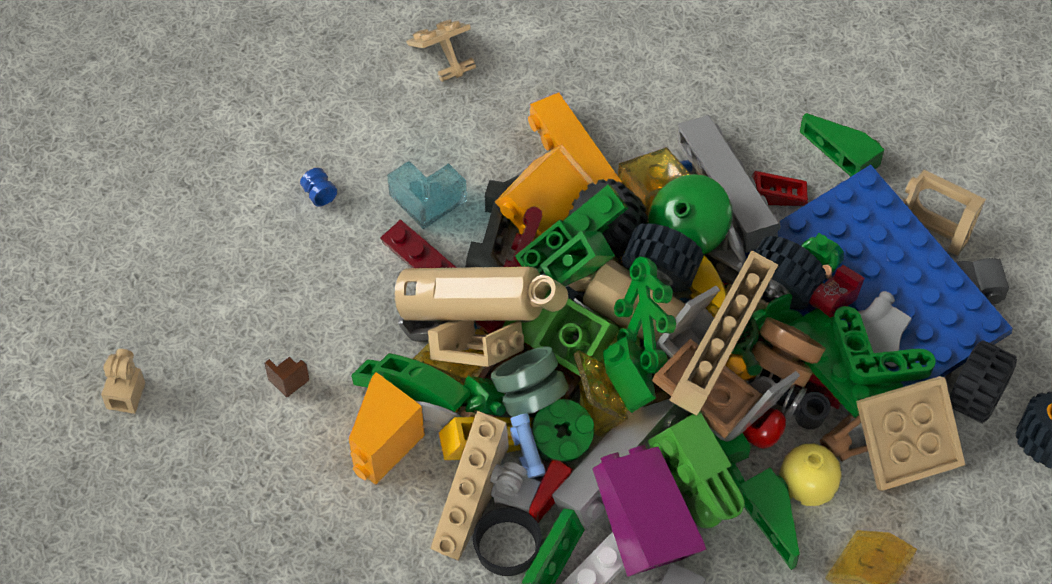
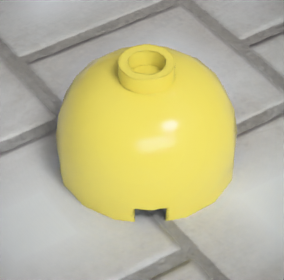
M815 443L802 444L793 448L785 456L779 475L785 480L791 499L793 497L795 500L800 501L802 505L819 506L830 501L838 491L841 481V468L836 456L826 447Z

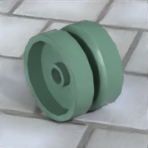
M539 347L526 351L504 362L492 372L491 379L497 391L506 393L502 402L510 416L530 414L545 408L557 401L569 390V384L563 372L555 370L558 361L552 348Z

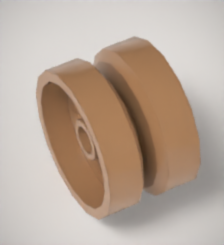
M767 317L759 332L771 344L758 341L751 352L761 367L783 379L797 371L800 376L794 384L805 387L813 372L801 360L809 363H818L826 348L797 328Z

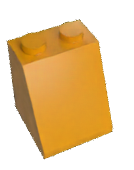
M560 145L534 160L500 195L495 203L500 208L501 213L519 229L520 234L523 233L525 228L522 219L526 210L533 206L538 207L542 211V219L533 239L534 241L558 220L563 221L568 217L569 210L574 208L572 203L574 199L577 200L579 198L580 191L582 189L584 191L587 190V185L592 182L595 184V182L568 151Z
M377 372L371 378L349 436L353 471L362 480L368 478L375 485L425 436L422 406Z

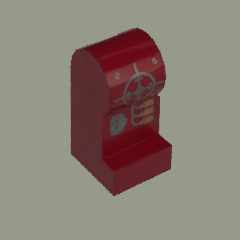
M842 265L836 270L832 278L818 286L810 299V305L820 309L828 317H833L838 308L849 306L857 300L865 278L847 266Z

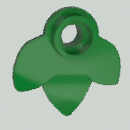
M790 293L772 300L765 310H758L751 315L756 320L759 331L767 317L784 324H790L803 316L799 311L790 309L792 301Z

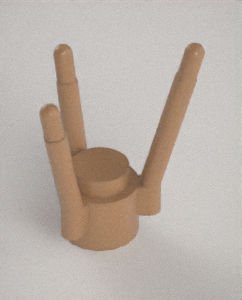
M850 413L835 428L820 439V445L830 450L842 462L851 456L868 452L867 445L849 450L852 440L848 433L861 423L860 415L851 421L854 417Z

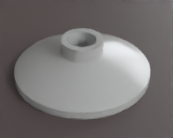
M416 401L422 406L423 427L428 430L440 432L441 427H445L454 417H462L449 409Z

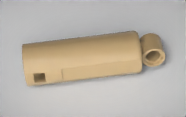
M534 267L406 268L399 274L395 286L396 308L399 315L407 321H533L540 315L543 308L551 312L559 311L568 300V291L565 286L549 276L541 275ZM408 282H417L416 295H406ZM551 289L550 295L545 299L547 291Z

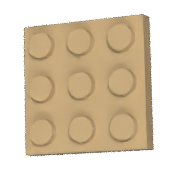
M939 376L856 401L878 490H887L965 466L945 377Z

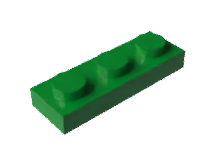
M563 508L545 542L540 547L532 565L526 571L522 580L523 584L556 583L585 531L574 510Z

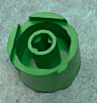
M558 399L554 403L540 409L530 425L539 457L549 463L552 459L562 463H569L578 459L589 448L594 435V422L587 410L577 402L567 399ZM564 426L566 428L565 433L568 436L564 435L562 438H558L556 436L558 430L554 427L560 428Z

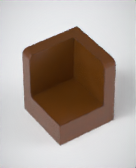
M288 357L278 366L270 359L264 363L268 380L286 398L309 381L307 364L303 360L296 363L291 357Z

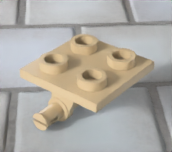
M446 20L436 24L437 29L417 31L413 33L414 38L407 40L408 46L426 48L440 42L451 66L438 71L441 82L454 76L459 78L463 76L464 72L476 68V65L472 64L475 63L473 58L461 63L457 62L449 39L470 30V24L460 23L459 20L454 22Z

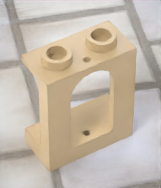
M923 170L917 178L912 177L905 190L909 195L907 199L904 198L903 202L925 228L952 240L948 251L958 256L971 237L986 199L931 172ZM932 189L966 205L959 224L923 207L919 200L920 191Z
M449 321L428 330L431 360L489 367L524 350V335L522 333L521 321H516L486 336L475 334L474 321ZM467 348H470V349L484 350V354H476V353H468V352H460V351H462V350H464V349H467Z

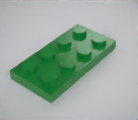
M816 308L788 325L804 332L826 348L818 363L802 361L811 368L815 376L854 418L859 416L856 401L904 386L901 382L864 386L851 381L832 328L833 317H828L820 309ZM856 341L847 342L848 347L853 350L862 349L861 344Z

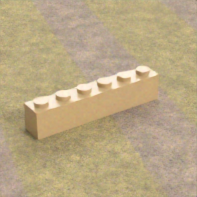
M751 250L669 401L696 416L698 415L778 264Z

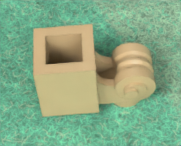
M117 349L116 354H110L106 360L103 369L107 379L101 396L106 409L135 414L145 386V380L141 369L134 365V354L127 349Z

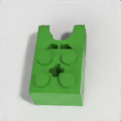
M551 289L547 291L545 299L550 295ZM569 297L565 306L559 311L551 312L543 308L535 320L526 323L521 322L525 343L534 349L539 347L552 348L559 364L577 375L590 380L603 359V351L611 345L620 327ZM505 321L502 327L510 325L516 321ZM575 333L579 334L577 341L573 339Z
M700 411L697 416L693 414L648 440L650 448L659 446L688 510L699 527L709 529L718 525L722 520L733 519L742 513L745 506L743 496L727 470L732 465Z

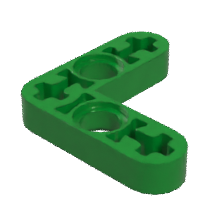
M843 306L836 310L832 320V328L847 374L855 384L866 386L921 380L931 375L936 359L930 351L918 348L874 353L859 312L849 306ZM856 341L861 344L862 349L853 350L848 347L847 342ZM887 362L895 363L900 370L896 372L889 371L885 368L884 364Z

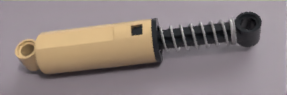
M611 259L595 273L569 284L573 290L585 292L583 296V304L620 327L628 328L639 302V294L633 304V313L628 318L617 317L614 313V305L618 299L625 298L632 279L629 269ZM650 289V297L654 301L652 296L653 290ZM672 296L671 301L667 304L657 303L668 315L674 317L686 305V303ZM653 319L655 341L657 342L663 333L657 331L656 321ZM641 325L637 337L644 341L643 328ZM763 367L761 372L755 377V379L762 376L768 377L776 384L783 380V378ZM755 379L749 380L748 382L751 384ZM794 383L774 404L782 406V412L788 410L787 415H794L798 425L808 430L819 428L829 415L831 409L830 402L824 394L819 392L808 393L807 388L802 387L799 389L795 387ZM806 407L815 408L819 415L810 414Z

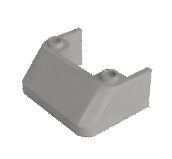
M717 286L687 302L675 317V331L671 334L663 333L656 342V349L665 351L668 361L690 338L700 345L714 319L706 307L720 291ZM795 371L777 384L764 376L758 377L751 384L746 381L763 395L761 399L725 439L711 427L710 429L721 440H733L770 409L798 379L800 374Z

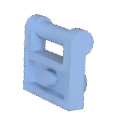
M528 413L510 418L512 423L510 432L514 445L520 444L523 456L519 457L520 465L527 470L528 478L537 479L543 477L546 471L544 465L541 464L531 431Z

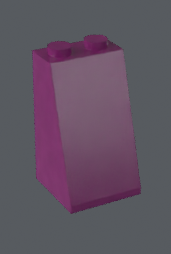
M646 444L628 450L629 455L622 457L619 456L618 452L601 457L602 463L592 468L627 577L668 565L671 562L684 560L707 550L659 446L647 449Z

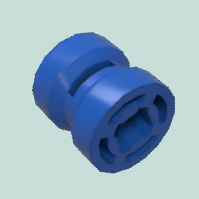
M322 168L310 169L300 180V185L306 193H309V198L317 207L332 202L337 195L336 187L331 181H328V176Z

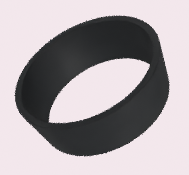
M501 507L486 513L478 521L473 532V545L481 564L490 572L500 576H514L529 569L542 543L541 529L537 521L529 513L514 507ZM499 523H516L525 527L531 533L535 541L536 550L527 561L516 566L503 567L492 564L481 555L479 548L482 536L489 528Z

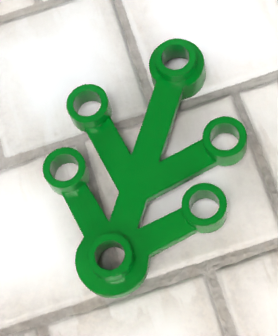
M638 257L630 267L631 284L625 298L618 299L615 302L614 313L617 317L628 318L633 313V304L638 294L639 302L628 328L619 330L617 341L627 336L636 343L637 334L642 325L645 352L640 356V366L647 373L656 374L668 362L665 351L656 349L653 319L656 321V328L659 333L671 334L675 331V317L668 315L657 304L669 303L672 299L673 291L669 285H664L657 278V266L647 257ZM650 289L653 290L652 296L654 301L650 297Z

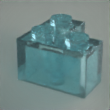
M410 161L387 175L389 195L423 230L467 201L466 180L449 163L427 178Z

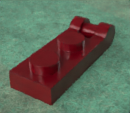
M533 206L526 210L522 219L525 225L522 234L516 233L510 248L515 250L512 261L506 259L503 267H522L515 255L533 242L542 219V211L538 207Z

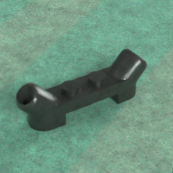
M519 175L505 182L489 180L485 192V212L491 213L483 243L471 241L465 268L504 266L496 256V253L503 249L505 235L502 234L503 228L508 229L510 219L501 213L495 201Z

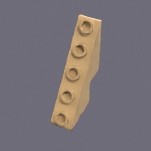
M477 411L430 549L459 561L474 532L476 524L492 497L491 491L494 484L490 479L496 464H501L509 448L506 422Z

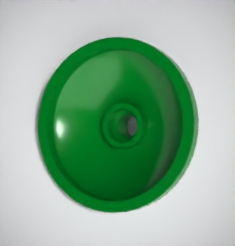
M698 174L684 175L670 181L657 193L650 206L648 224L666 226L683 233L692 239L705 255L714 250L723 241L730 229L733 212L731 200L725 189L712 178ZM687 206L686 212L680 214L681 208Z

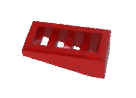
M754 171L751 177L755 181L757 191L760 196L763 195L766 198L768 205L805 206L808 204L807 181ZM792 189H797V195H793Z
M552 459L530 506L529 514L537 523L554 506L555 501L552 494L572 473V469L561 461Z

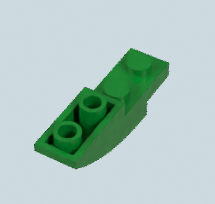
M608 184L565 220H558L516 254L515 257L522 267H534L542 275L544 271L540 265L580 231H599L603 233L609 228L608 225L629 208L612 185Z
M388 353L381 361L367 359L351 375L355 386L368 388L372 376L377 372L414 401L434 404L453 412L470 396L469 389L447 374L420 361Z

